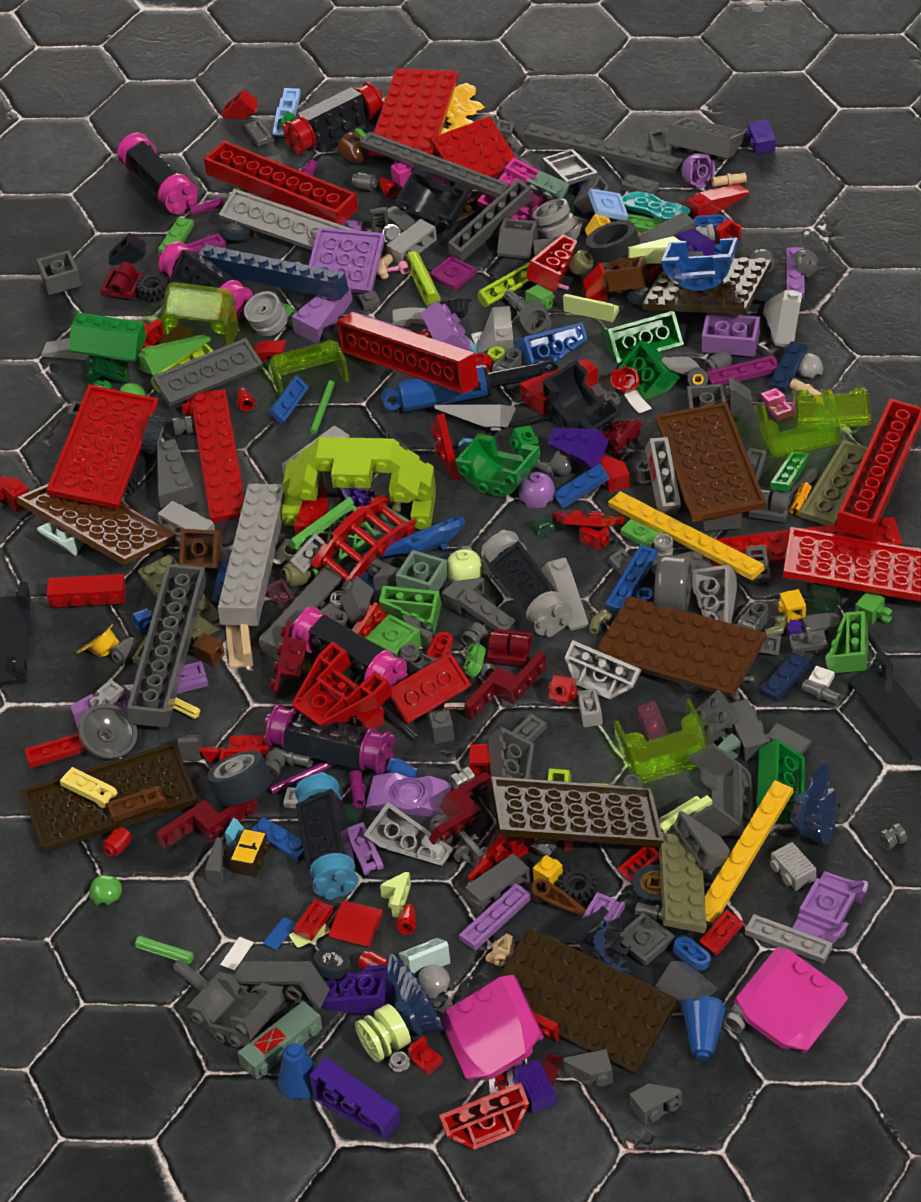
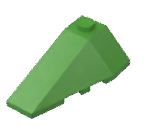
M198 335L145 347L137 355L138 368L140 371L154 376L211 341V339L205 335Z

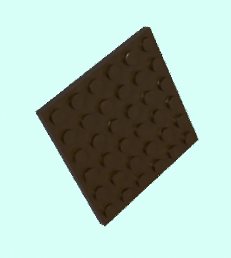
M746 257L734 258L727 276L721 283L714 288L703 291L689 290L679 286V283L673 279L671 280L664 269H662L642 303L643 310L746 314L771 268V260H765L764 258L748 259Z

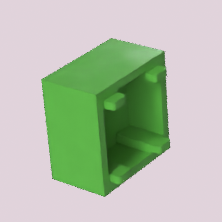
M390 614L365 638L381 647L383 651H391L395 658H401L400 650L407 643L415 644L417 648L421 646L420 630Z

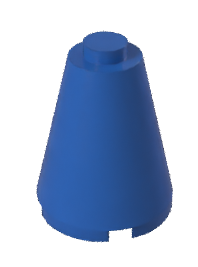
M699 996V1000L693 1001V997L687 998L682 1002V1010L691 1054L698 1060H708L715 1051L726 1011V1004L722 1005V1000L709 996Z
M292 1043L285 1047L278 1076L280 1092L286 1098L295 1100L294 1098L305 1100L313 1096L310 1074L317 1067L304 1046L299 1043Z

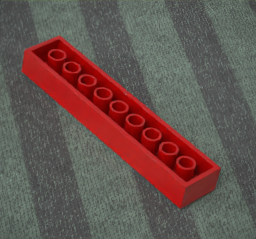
M223 141L204 158L205 171L209 176L275 203L342 225L358 210L356 193L229 142Z
M353 312L337 320L343 353L462 394L479 386L474 352Z
M890 398L838 512L836 530L872 540L921 429V407Z

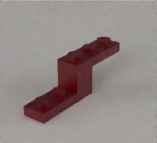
M538 651L518 675L497 667L464 704L465 718L472 721L476 715L482 712L483 707L492 701L494 695L511 704H515L518 699L523 697L528 687L535 683L536 678L546 670V654Z
M487 772L445 795L439 807L450 819L435 827L428 839L433 845L440 841H447L452 834L455 833L457 835L466 826L471 827L478 821L477 816L481 808L472 798L477 793L479 795L488 788L487 784L491 777Z
M255 797L245 803L230 806L221 813H218L203 800L156 832L158 846L164 850L183 836L191 833L195 828L211 842L226 832L233 818L240 822L254 814L258 810L257 799Z

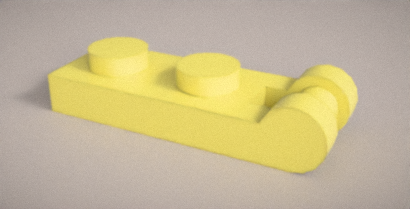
M73 767L60 780L61 786L96 802L101 808H105L110 798L113 799L117 795V790L114 787Z

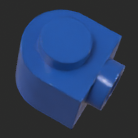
M145 608L132 613L133 623L140 635L147 633L153 612Z

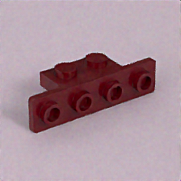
M287 620L286 626H282L281 637H284L283 644L279 643L277 655H280V660L275 661L274 672L277 675L276 679H272L270 690L273 691V697L276 698L281 676L300 679L307 641L289 638L291 620Z

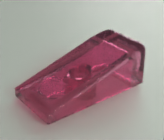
M283 578L267 585V595L283 613L294 602L295 596Z
M653 701L637 706V717L650 743L653 744L670 739L656 702Z

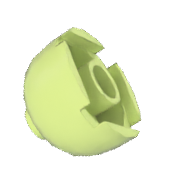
M457 550L447 560V578L451 583L460 580L482 578V573L484 572L483 562L480 556L473 550Z

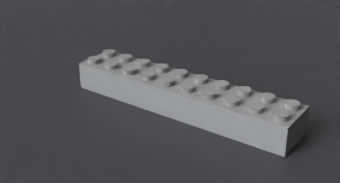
M248 484L218 605L220 625H259L282 525L281 512L285 496L283 485Z

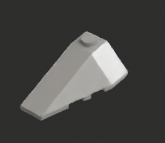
M510 306L492 307L478 342L479 352L487 354L490 348L496 346L502 347L505 352L510 348H514Z
M435 405L437 410L483 427H490V431H501V427H508L515 412L514 406Z
M730 565L693 570L692 588L696 594L702 615L731 623L737 592V574Z
M389 802L386 803L364 833L365 837L381 848L439 866H443L454 851L452 847L442 841L433 845L428 840L432 834Z

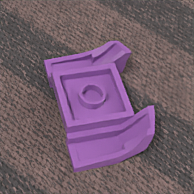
M824 871L821 878L815 880L802 903L793 929L826 940L832 944L835 943L837 939H841L845 935L849 923L843 922L853 902L862 903L867 891L868 882L864 880H849Z

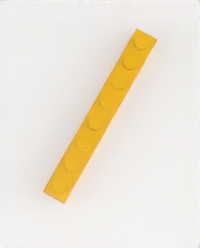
M775 780L705 895L706 924L713 926L720 917L793 794V788Z

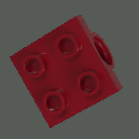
M122 262L118 269L112 268L100 289L101 295L134 299L138 291V279L144 275V272L136 271L135 267L128 262Z
M629 419L622 422L618 420L611 425L609 430L603 431L602 434L609 441L605 449L606 453L614 456L640 435L639 429L643 427L641 420Z
M495 629L490 634L487 662L525 667L533 641V633Z

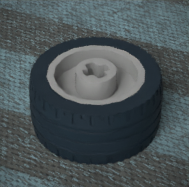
M255 750L231 755L218 762L207 774L210 788L218 803L223 806H234L252 800L267 790L272 782L271 773L265 759L260 752Z

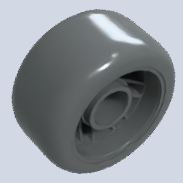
M664 555L659 558L654 588L656 607H672L687 611L692 584V566L688 557Z

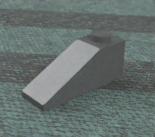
M680 811L674 828L703 870L723 866L730 850L722 838L685 812Z

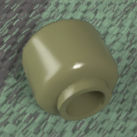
M577 251L569 260V271L572 274L583 276L593 267V258L587 251Z
M287 563L281 570L282 581L289 587L303 586L311 576L309 568L303 574L292 563Z

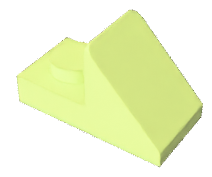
M404 872L380 885L381 897L389 899L388 906L392 910V917L398 918L403 905H405L411 887L409 872Z

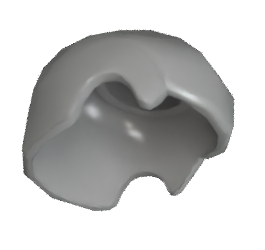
M805 354L797 374L811 379L816 374L822 375L824 369L822 361L815 354Z
M439 965L427 966L418 975V983L423 986L424 992L429 995V998H436L441 992L445 993L451 980L449 973Z

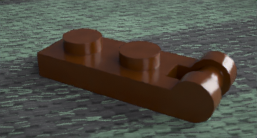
M154 786L108 802L107 807L113 822H117L154 808H164L167 805V800L162 796L163 791L161 787Z

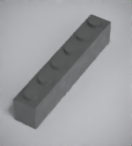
M520 179L516 180L448 242L449 254L461 261L469 257L501 227L504 218H512L531 200V188Z
M683 211L640 235L639 244L672 236L677 238L678 233L692 230V228L696 229L695 221ZM628 254L618 259L628 258ZM598 261V263H603L606 270L610 261Z
M325 567L319 572L316 578L305 587V590L294 599V602L272 623L271 627L260 636L261 652L280 660V655H277L279 643L283 644L284 637H281L282 626H286L287 620H291V624L296 621L307 607H316L321 610L328 603H331L330 596L336 591H343L341 587L345 580L329 567Z

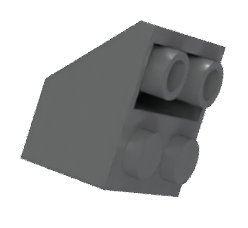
M504 218L500 227L497 256L531 259L534 251L533 240L538 239L537 221Z

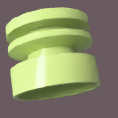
M390 1004L377 1009L374 1012L375 1019L367 1015L364 1020L360 1019L355 1023V1029L362 1046L376 1062L382 1061L384 1056H390L392 1053L391 1047L398 1051L411 1042L409 1031L403 1019Z

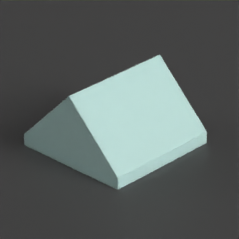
M50 522L37 527V531L46 539L75 556L84 544V542L52 525Z
M439 938L398 953L401 961L408 967L409 972L414 973V977H418L420 971L427 966H445L450 964L448 943Z

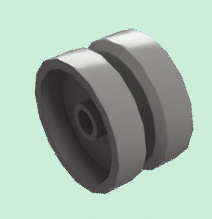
M559 198L548 201L533 212L532 216L537 221L538 229L543 238L558 237L575 226L576 220L572 212H569L570 207L566 199Z
M270 291L260 292L251 297L245 305L244 315L254 331L260 336L275 335L287 324L288 312L275 293Z

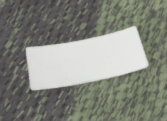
M637 390L624 394L638 413L652 409Z

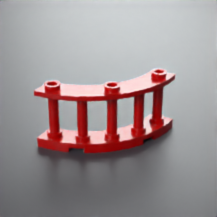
M385 495L378 496L370 500L369 503L371 504L367 507L360 506L332 533L334 537L328 545L325 543L322 545L311 564L316 568L328 566L346 581L352 580L356 576L360 578L378 556L383 555L389 546L404 537L410 536L415 530L414 526L417 521L413 519L404 522L387 508L389 498ZM383 514L396 524L397 527L391 529L376 516ZM366 521H371L386 535L377 542L359 526ZM351 533H355L372 547L364 557L345 543V539ZM338 548L358 562L350 574L332 560V556Z

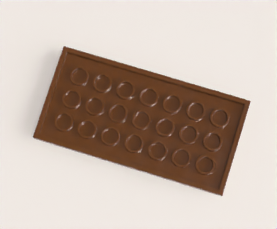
M727 402L655 415V421L661 437H668L675 476L692 522L766 508V501Z
M49 483L17 498V504L122 565H126L175 541V533L120 503L119 509L47 495Z
M628 596L596 650L641 669L643 673L713 693L720 690L724 696L733 698L765 643L767 635L765 632L672 607H656L653 602Z

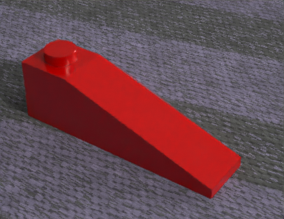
M734 184L700 192L679 204L690 209L688 216L694 219L701 215H714L749 195L750 191L740 184Z
M498 835L468 875V883L483 875L486 870L496 866L503 858H507L511 854L520 858L533 849L531 845L534 842V838Z

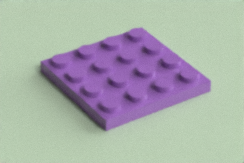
M318 227L309 266L345 273L347 283L351 285V292L364 294L371 292L385 241V233Z

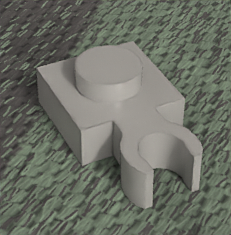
M111 679L97 690L98 696L90 699V705L93 707L95 704H113L125 694V691Z

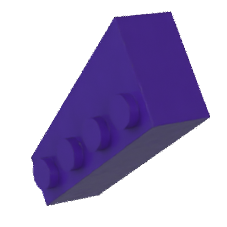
M327 1057L310 1074L314 1101L380 1138L386 1140L400 1123L399 1108L394 1103L387 1101Z

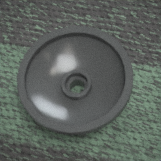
M95 705L89 708L80 719L78 726L80 740L84 747L97 757L104 759L123 757L132 750L136 743V724H129L128 713L116 705Z

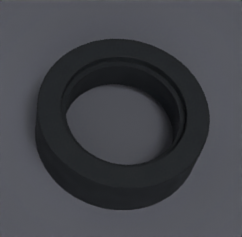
M615 221L595 229L586 238L589 253L593 260L611 261L628 254V247L639 245L640 242L636 227L630 221ZM621 238L615 242L605 244L613 239Z

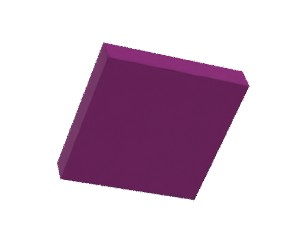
M450 256L432 270L429 275L432 280L456 291L477 274V269Z

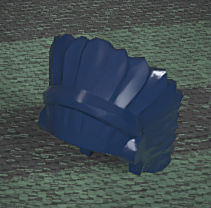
M827 763L821 765L815 771L813 777L809 778V786L803 794L795 797V805L790 816L792 826L804 838L809 837L822 845H828L831 837L834 836L833 830L836 828L834 823L837 819L835 817L837 812L834 810L836 808L834 803L836 800L834 797L835 791L829 787L830 771Z
M391 954L388 957L387 980L394 985L393 988L396 990L397 995L395 1009L403 1019L409 1033L420 1036L423 1033H434L444 1030V1026L440 1022L441 1018L438 1017V1010L434 1009V1002L429 1000V995L424 992L423 986L418 983V978L414 977V973L409 972L408 967L404 965L403 961L399 960L395 954Z

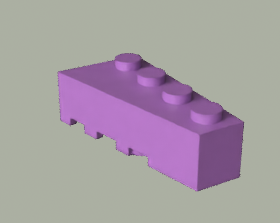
M348 284L349 291L340 300L317 295L292 316L294 332L321 345L322 335L328 329L330 330L332 325L337 322L338 317L345 312L352 302L351 285Z

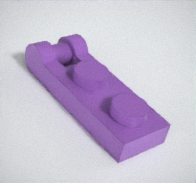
M362 822L348 827L353 853L363 875H367L372 870L376 869L378 871L384 868L373 842L364 836L367 829ZM373 859V862H366L367 860Z

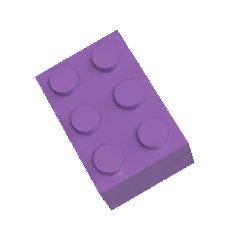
M436 301L421 312L434 340L472 352L470 347L471 341L464 335L466 331L459 324L460 319L455 313L451 314L445 304L441 305Z
M707 313L702 333V352L718 353L724 350L730 355L755 357L760 334V317Z

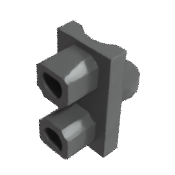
M805 627V633L789 635L793 653L803 656L805 651L820 654L823 653L824 649L828 648L824 630L811 632L810 627Z
M464 831L459 832V842L454 847L456 851L454 858L457 862L465 861L474 868L488 848H478L480 841L476 834L468 836Z

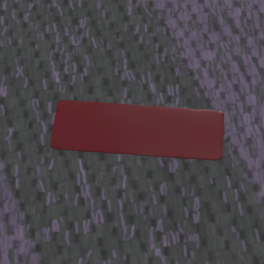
M547 1054L542 1067L553 1087L563 1062V1057Z

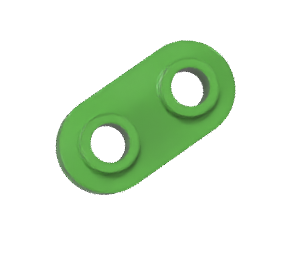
M471 644L466 651L467 656L463 668L464 674L470 678L477 676L483 666L486 649L481 644Z

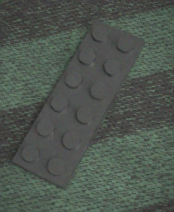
M244 338L156 374L152 380L170 407L195 396L197 393L206 392L263 368V363L248 340Z

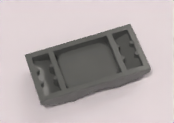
M573 149L542 158L550 175H555L558 179L570 185L598 175V172Z

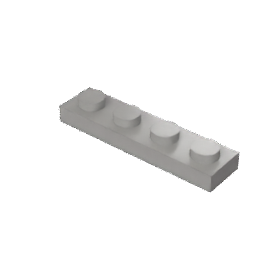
M753 914L745 929V935L777 947L789 949L793 953L823 964L832 950L831 942Z

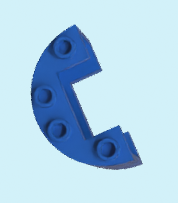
M738 238L720 239L722 254L694 257L688 256L686 241L669 242L661 260L662 267L671 280L673 279L679 283V286L685 289L703 291L714 288L721 283L730 270L738 248Z

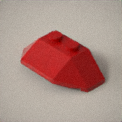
M518 1083L438 1116L446 1137L475 1150L515 1134L529 1102L522 1083Z

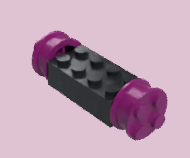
M277 704L271 714H267L265 719L267 728L264 743H267L270 747L275 745L282 746L285 751L355 769L360 768L363 771L372 769L379 775L385 772L391 757L394 758L392 750L396 736L390 731L382 733L378 732L374 727L368 730L366 727H356L346 722H333L320 727L296 710V708L287 709L282 704Z

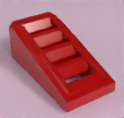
M643 846L617 869L632 884V878L637 871L633 865L637 864L641 869V867H646L650 864H660L659 852L654 847ZM642 859L646 862L644 865L640 862ZM630 868L634 872V874L631 875L627 871V869Z

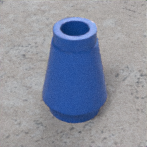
M391 757L386 773L396 772L406 777L415 778L418 769L398 757L396 759Z

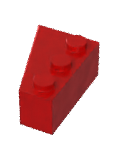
M326 488L318 489L316 500H303L294 525L296 535L329 512ZM319 534L318 536L327 543V535Z

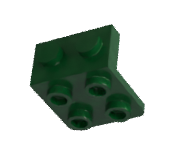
M92 355L87 357V371L85 374L87 385H92L100 376L127 383L128 361Z

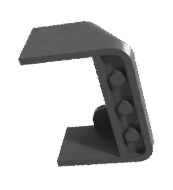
M711 743L688 756V760L701 769L700 778L703 785L712 790V805L691 815V817L719 836H741L753 817L752 776L747 768L714 743Z

